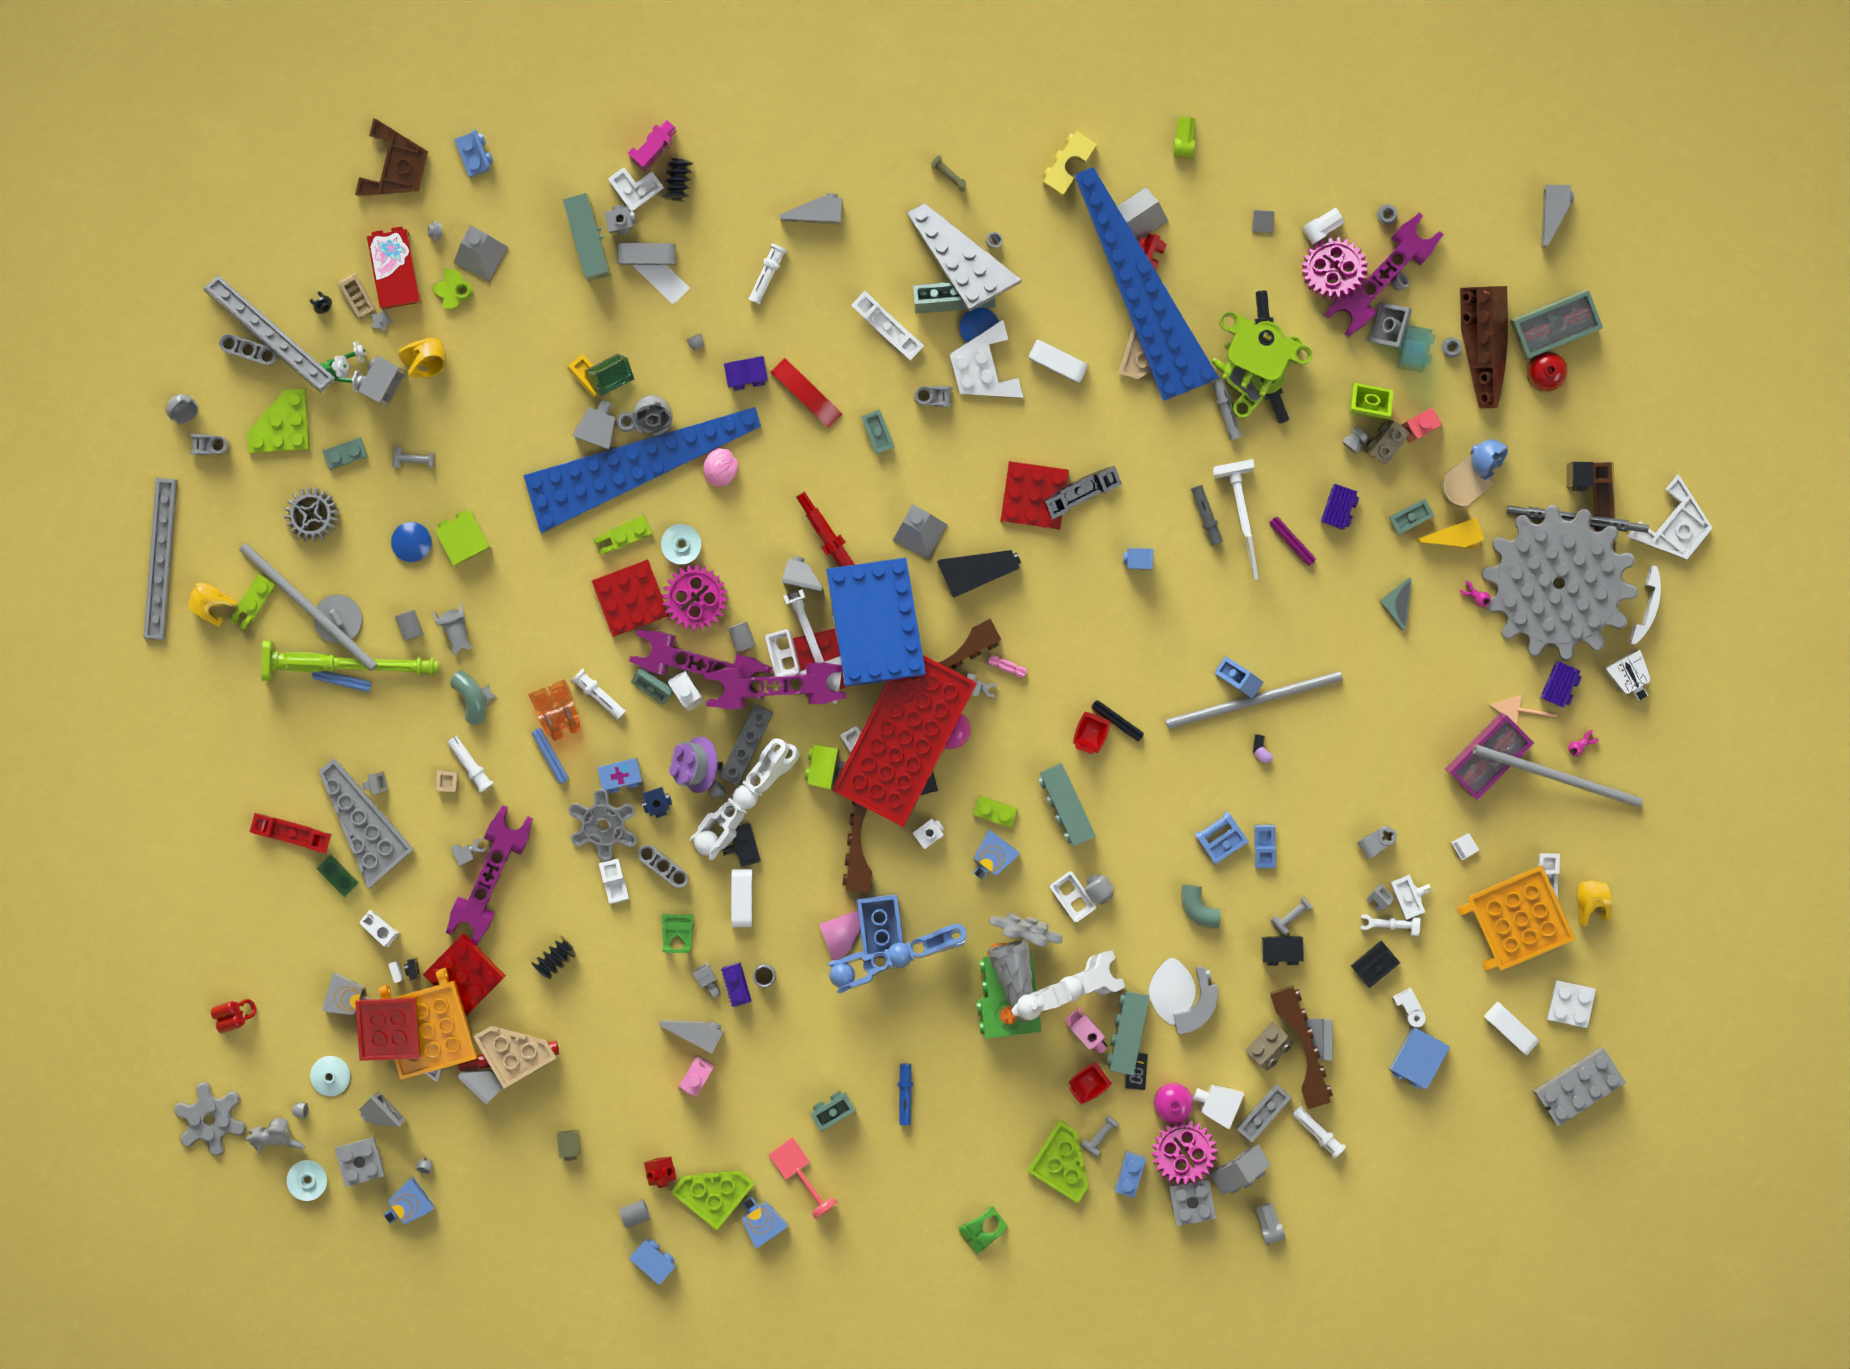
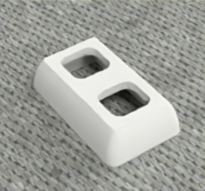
M785 629L767 634L765 639L775 676L798 674L801 668L791 631ZM787 637L790 647L780 650L778 639ZM791 656L795 667L786 670L783 659Z
M1073 872L1066 873L1050 885L1051 890L1074 922H1078L1096 909L1095 903L1086 894ZM1066 881H1070L1075 889L1065 896L1059 887ZM1078 897H1082L1086 907L1076 912L1071 903Z

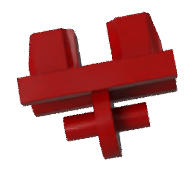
M1148 234L1147 239L1141 237L1139 244L1156 271L1159 261L1152 258L1153 253L1156 251L1163 254L1167 244L1160 239L1161 236Z

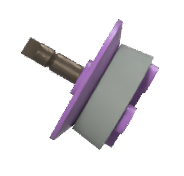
M699 736L693 738L690 742H681L675 746L669 772L678 785L687 786L695 793H703L713 784L717 770H722L723 762H717V754L712 742L706 737Z

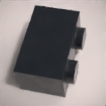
M1593 462L1567 463V488H1572V492L1588 491V487L1593 486Z
M1261 937L1262 961L1267 962V966H1277L1279 962H1287V965H1299V961H1304L1303 937Z

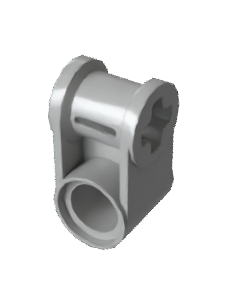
M922 386L914 393V400L922 406L952 407L950 397L953 387ZM920 391H926L929 394L927 401L919 400L918 393Z
M191 434L193 439L190 455H223L230 450V442L225 437ZM218 440L223 442V448L220 451L215 448Z
M1384 826L1365 836L1357 844L1367 860H1369L1395 842L1396 832L1391 827ZM1384 831L1392 832L1390 840H1382Z

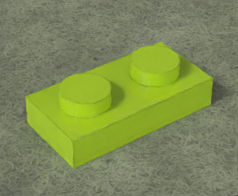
M979 796L973 815L1011 828L1017 808Z

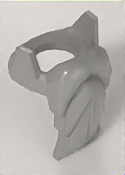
M459 603L460 611L457 609L447 611L442 614L441 619L436 612H433L436 626H442L444 632H447L448 639L452 642L453 654H457L461 648L472 649V645L466 637V616L461 603Z

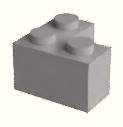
M1258 1144L1245 1150L1234 1160L1220 1165L1210 1175L1222 1195L1227 1192L1233 1194L1239 1191L1242 1186L1247 1188L1255 1183L1254 1179L1265 1175V1170L1271 1164Z

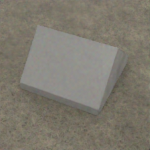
M1147 187L1117 206L1137 241L1169 221L1160 203Z
M1379 303L1368 341L1392 349H1400L1412 309Z

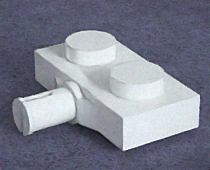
M1410 875L1390 882L1406 920L1425 912L1421 903V896L1432 892L1429 884L1417 888L1413 884Z

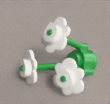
M353 342L354 352L340 357L335 356L334 359H329L325 363H320V365L335 377V381L352 383L353 391L358 393L360 388L358 383L362 378V372L355 371L352 379L346 378L349 370L347 359L357 356L359 362L365 363L366 350L359 342Z

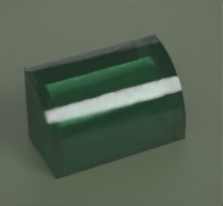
M616 354L585 370L588 382L599 396H603L634 380L628 358L620 354Z

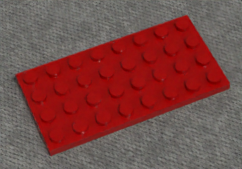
M924 655L925 676L887 681L832 791L902 827H905L978 684Z

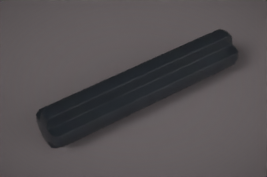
M1099 700L1092 704L1091 708L1095 712L1111 721L1112 724L1136 741L1141 740L1144 733Z

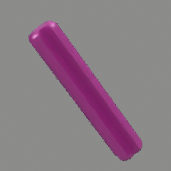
M1275 517L1270 521L1273 529L1306 565L1310 566L1315 562L1316 558L1279 517Z

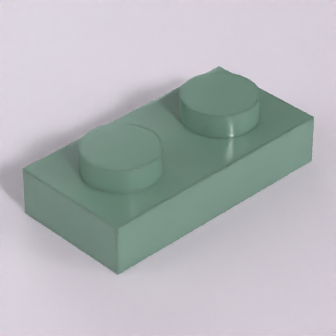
M880 410L861 417L876 455L894 448Z
M361 437L323 450L329 470L368 457Z
M1423 499L1390 516L1389 519L1397 535L1434 517V514L1426 499Z
M641 667L631 681L633 685L662 705H665L673 692L666 683L661 682Z

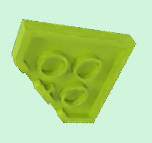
M306 389L284 390L247 432L248 453L310 449Z
M1059 1119L1027 1171L1074 1202L1079 1203L1089 1186L1078 1135L1074 1128Z
M741 1170L685 1175L678 1181L670 1193L718 1230L755 1182Z

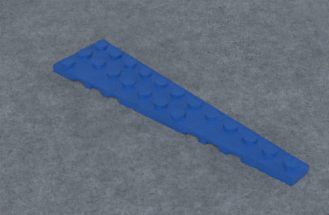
M1094 167L1074 174L1162 400L1165 401L1220 379Z
M756 407L523 475L540 533L546 532L565 521L760 428L761 424Z

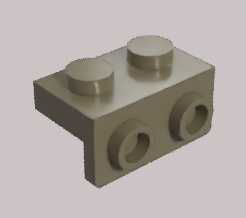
M1393 420L1383 422L1378 429V435L1375 438H1371L1366 445L1365 453L1370 457L1377 458L1385 465L1388 464L1410 434Z
M1272 1021L1245 1051L1267 1071L1277 1064L1278 1059L1283 1054L1290 1051L1294 1041Z

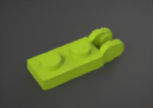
M642 515L608 531L607 534L594 539V542L599 544L608 538L611 539L613 545L604 547L599 551L600 555L640 540L652 534V531L645 516Z
M258 574L237 606L238 609L233 614L230 622L234 624L238 621L241 613L245 612L248 616L240 628L245 631L253 618H256L277 584Z

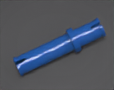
M902 1063L900 1064L899 1082H897L899 1087V1125H911V1087L914 1086V1082H912L911 1064Z

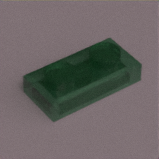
M332 854L316 868L344 897L360 883Z

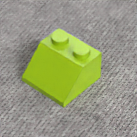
M1353 383L1348 403V414L1374 418L1376 420H1390L1393 390Z
M814 744V748H810L808 759L812 760L810 768L806 767L804 779L808 780L807 784L827 789L832 788L839 748Z

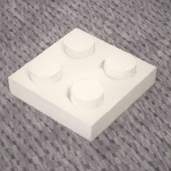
M1555 980L1547 1019L1588 1028L1596 989Z

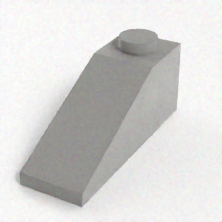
M1547 184L1544 186L1541 247L1549 245L1569 209L1570 203H1573L1574 191H1571V185Z
M828 193L826 197H819L780 214V220L841 224L842 198L838 197V194Z
M661 1020L659 1023L661 1027L711 1054L724 1032L721 1029L722 1025L715 1021L709 1023L707 1021Z

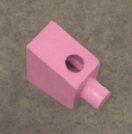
M1080 1007L1065 1019L1070 1029L1089 1050L1094 1048L1100 1054L1107 1049L1108 1045L1103 1041L1105 1036Z
M697 1055L678 1088L696 1098L715 1065Z

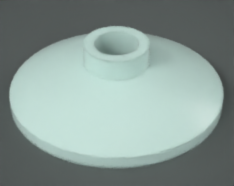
M676 524L668 528L663 534L661 549L665 557L671 562L687 564L699 555L701 538L693 527L686 524ZM683 540L685 542L684 548L678 547L679 541Z
M326 1056L319 1059L313 1065L310 1073L312 1086L318 1093L325 1096L341 1094L348 1087L351 1078L348 1065L342 1059L335 1056ZM327 1073L332 1074L333 1079L331 1081L326 1079Z
M304 1160L296 1163L291 1167L287 1175V1187L290 1193L300 1200L310 1201L318 1198L324 1192L327 1185L325 1170L314 1161ZM305 1176L311 1177V1183L305 1182Z

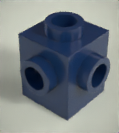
M663 786L643 793L645 801L642 802L645 813H649L650 816L655 815L656 818L668 815L669 805L673 803L670 794H665ZM655 800H659V801H660V806H659V807L655 806V804H654V801H655Z

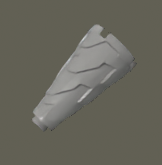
M1027 940L1009 942L1008 945L1003 946L1002 944L988 950L992 967L996 970L999 982L1003 985L1008 1003L1011 1004L1012 1009L1022 996L1034 992L1031 981L1033 977ZM1016 1016L1017 1019H1021V1022L1029 1021L1023 1019L1020 1016Z

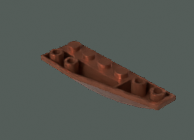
M1507 286L1460 288L1461 330L1479 408H1498L1505 373L1508 344Z

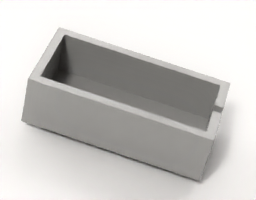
M1599 1047L1533 1089L1541 1104L1546 1107L1545 1110L1554 1124L1560 1126L1626 1082L1605 1049Z

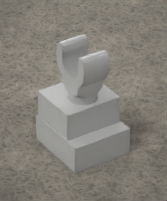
M966 674L967 678L978 683L972 695L979 696V692L982 691L989 697H995L994 694L988 692V689L991 686L997 687L996 684H983L981 681L975 680L976 675Z
M483 838L477 839L470 846L467 845L461 848L458 844L451 847L459 866L475 859L472 853L487 850V847L483 849L478 848V842L482 841Z
M709 962L693 970V975L701 988L707 986L713 998L720 995V990L713 982L716 980V975Z

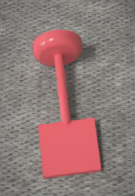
M793 1137L769 1154V1157L784 1178L788 1179L797 1173L820 1205L812 1212L815 1219L838 1204L835 1198H830L823 1202L800 1169L810 1163V1161Z

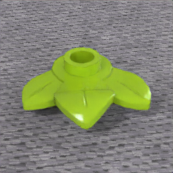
M449 268L444 269L445 280L432 287V290L439 297L444 298L442 307L446 309L456 308L461 301L469 299L473 293L471 284L463 280L461 273ZM461 287L466 288L465 294L459 293Z

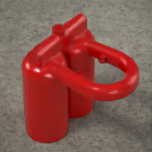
M244 999L238 1003L230 1001L213 1007L211 1009V1016L217 1021V1031L223 1034L241 1028L246 1020L256 1015L257 1008L250 999ZM247 1003L251 1006L252 1012L250 1015L246 1014L243 1017V1011L239 1007H243Z

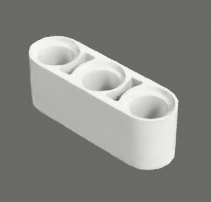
M1036 340L1028 356L1030 360L1077 383L1081 382L1089 366L1083 361L1040 340Z
M732 869V928H752V869Z
M1498 1001L1484 1015L1494 1027L1526 1056L1540 1042L1534 1034Z

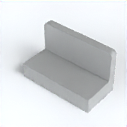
M1308 1018L1306 1026L1307 1028L1311 1027L1315 1039L1311 1041L1313 1047H1318L1321 1056L1318 1059L1332 1061V1019Z

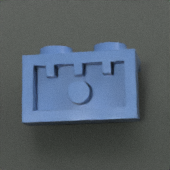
M475 129L472 130V133L454 139L470 178L492 169L491 164L494 162L490 152H485L483 145L486 144L482 133L478 134Z

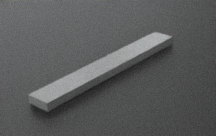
M219 275L204 287V291L320 394L335 381L334 376Z
M156 478L144 639L165 640L177 491L176 479Z

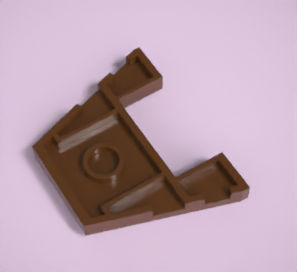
M373 118L369 136L389 141V146L380 182L359 177L355 195L369 196L419 191L429 152Z

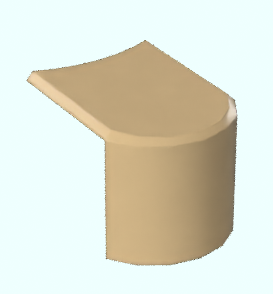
M1471 454L1443 476L1441 483L1442 493L1447 501L1456 506H1471L1470 504L1495 484L1491 479L1486 481L1474 472L1471 467Z

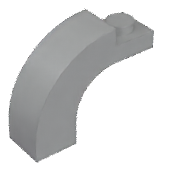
M1203 965L1195 967L1200 985V997L1197 1003L1188 1010L1173 1013L1178 1035L1201 1027L1215 1010L1218 999L1217 984H1208V981H1211L1209 969L1205 970Z

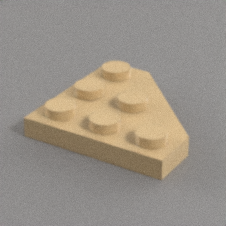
M1132 326L1118 373L1139 379L1150 373L1151 370L1134 326Z
M490 1026L473 1036L503 1089L557 1058L548 1041L495 1026Z

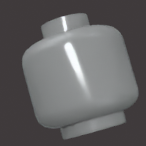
M1094 874L1086 880L1088 884L1084 890L1093 903H1100L1102 905L1114 896V886L1105 875L1097 876Z

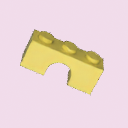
M1078 131L1074 135L1070 134L1064 143L1067 145L1063 152L1058 151L1053 159L1056 163L1052 169L1048 167L1042 175L1044 178L1043 184L1062 197L1074 181V177L1069 175L1065 169L1066 162L1070 159H1079L1086 163L1097 146L1096 143Z

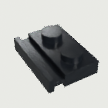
M1380 940L1350 966L1370 989L1399 965L1400 962L1384 942Z

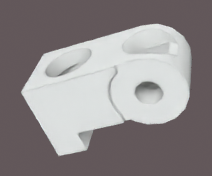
M369 910L359 922L384 947H389L400 934V932L372 910Z
M1411 988L1392 996L1397 1006L1402 1004L1407 1013L1406 1019L1410 1025L1420 1027L1425 1023V1014Z

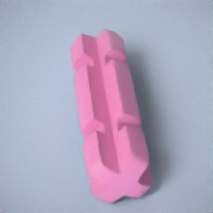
M991 655L988 660L989 665L997 666L998 669L1010 674L1014 673L1016 674L1015 676L1024 678L1027 671L1025 667L1016 666L1017 664L1005 659H999L995 655Z

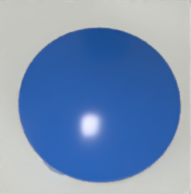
M976 308L970 312L967 311L960 321L961 336L965 342H969L998 323L999 320L987 308Z
M407 522L395 529L391 538V546L395 555L401 560L417 562L425 558L429 553L431 536L423 525L416 522Z

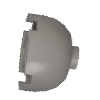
M648 395L641 398L633 408V424L635 429L642 434L646 432L651 433V436L665 433L669 430L673 421L670 404L664 398L657 395Z

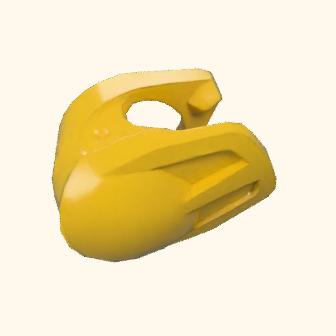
M437 338L419 340L398 351L401 362L406 366H411L408 372L412 378L433 377L439 374L445 366V350L441 340ZM418 365L427 366L428 370L420 371L417 367Z
M196 583L190 593L187 607L197 616L219 627L223 619L216 617L209 608L211 606L222 607V604L235 607L237 601L223 594L212 585Z
M1582 881L1577 889L1580 926H1587L1590 914H1593L1594 910L1599 906L1602 910L1601 919L1610 920L1612 899L1608 885L1598 881Z

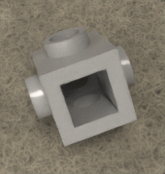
M624 205L612 207L613 210L604 212L610 234L618 233V235L630 233V229H634L633 224L636 223L634 211L630 212L628 207L624 208ZM619 218H624L623 222H618Z

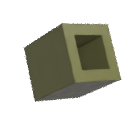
M579 1130L559 1131L557 1133L559 1158L564 1157L565 1161L576 1160V1156L581 1154Z

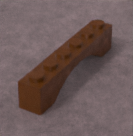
M1593 463L1592 490L1594 516L1615 518L1614 463ZM1594 527L1596 532L1604 530L1603 528ZM1615 540V541L1613 542V544H1612V548H1613V551H1614L1615 553H1616V540Z
M991 618L972 627L963 645L953 655L938 663L946 667L952 666L954 669L964 664L963 659L970 657L972 660L982 655L980 651L987 647L988 650L999 646L998 641L1001 638Z
M852 801V806H855V813L850 814L849 825L853 826L852 834L848 833L847 845L851 846L850 854L846 853L845 866H848V874H843L842 885L846 886V891L870 893L872 871L866 863L861 846V828L868 809Z
M1292 985L1270 992L1276 1014L1284 1018L1296 1030L1305 1048L1307 1069L1301 1091L1307 1109L1330 1103V1097L1333 1096L1330 1084L1326 1085L1324 1078L1327 1077L1324 1066H1319L1317 1060L1321 1056L1318 1047H1313L1311 1041L1315 1039L1311 1027L1307 1028L1305 1020H1308L1305 1008L1301 1009L1299 1001L1302 998L1299 989L1295 990Z

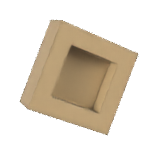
M437 770L436 791L457 792L458 772Z

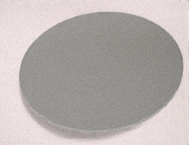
M332 595L323 599L316 607L350 639L359 632L362 624V614L358 605L349 597ZM313 619L315 629L323 639L332 643H339Z

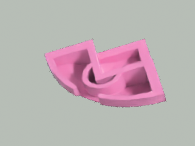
M858 910L819 924L833 961L846 955L853 947L852 944L856 936H858L860 929Z

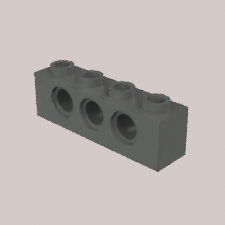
M757 704L754 705L719 777L739 785L773 712Z

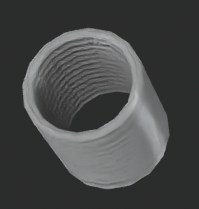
M415 610L395 617L402 634L401 636H403V641H408L424 634Z
M747 621L727 629L736 653L756 646Z
M769 964L759 965L753 973V980L760 987L770 986L776 978L775 969ZM760 968L770 969L773 974L772 981L767 984L759 982L756 977L757 970Z
M643 1199L619 1208L621 1219L626 1228L651 1219L648 1207Z

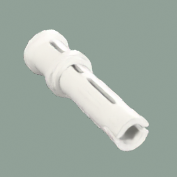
M773 243L770 245L772 248L767 258L763 260L765 265L748 298L760 304L775 270L780 269L781 266L779 264L783 255L788 252V250Z
M582 668L571 680V683H576L584 691L585 695H591L618 720L626 710L597 686V681L592 680L585 674V670Z
M458 736L447 742V745H449L469 773V780L472 779L478 787L479 793H482L494 784L484 773V768L477 765Z
M1301 1106L1294 1111L1292 1116L1316 1137L1319 1145L1332 1154L1331 1157L1333 1159L1346 1148L1344 1144L1341 1145L1333 1137L1334 1134L1332 1132L1330 1133L1323 1129Z

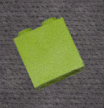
M461 511L455 515L456 519L450 522L448 519L437 524L439 528L435 529L453 566H457L491 548L472 511Z

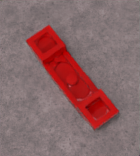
M786 358L771 371L828 428L842 415Z
M254 813L249 831L250 833L292 843L327 854L332 835L308 826L259 813Z

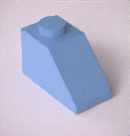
M1128 548L1127 553L1123 552V565H1126V569L1152 570L1153 549Z
M1227 657L1223 659L1214 672L1252 699L1264 683L1250 671Z

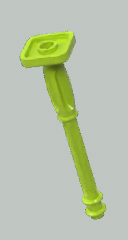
M263 641L262 681H271L273 679V671H278V669L293 672H333L339 669L369 670L357 658L334 657L332 654L329 656L308 652L279 654L278 651H274L273 641ZM418 657L417 660L373 659L377 666L372 671L414 672L418 676L421 673H429L430 676H433L434 673H438L439 661H435L434 658L422 660L421 657Z

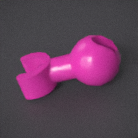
M1466 581V585L1470 587L1472 592L1460 590V593L1464 596L1470 595L1473 597L1479 607L1488 606L1491 602L1490 595L1487 592H1478L1469 581ZM1484 600H1489V603L1485 604Z
M1593 730L1587 731L1582 740L1573 741L1569 744L1568 751L1572 756H1580L1584 751V747L1599 741L1598 738H1595L1593 741H1587Z

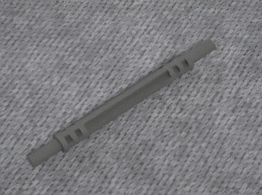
M1508 506L1507 514L1525 515L1529 519L1544 521L1546 509L1529 506L1528 508ZM1560 511L1561 517L1566 521L1573 520L1577 514ZM1592 516L1590 526L1605 529L1608 526H1614L1618 531L1628 532L1630 530L1648 533L1649 525L1631 523L1629 520Z

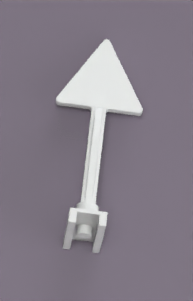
M1252 459L1213 467L1214 479L1229 476L1230 484H1233L1241 528L1246 538L1245 546L1254 580H1259L1252 535L1250 534L1251 529L1241 486V474L1253 472L1255 468L1254 461Z
M803 588L799 589L800 595L797 592L790 594L791 599H789L788 594H785L783 597L786 604L791 603L793 610L798 615L815 662H825L804 611L805 605L802 599L805 597ZM840 656L826 661V663L841 664ZM806 669L800 671L799 675L806 674ZM842 672L833 673L827 678V686L830 690L839 692Z

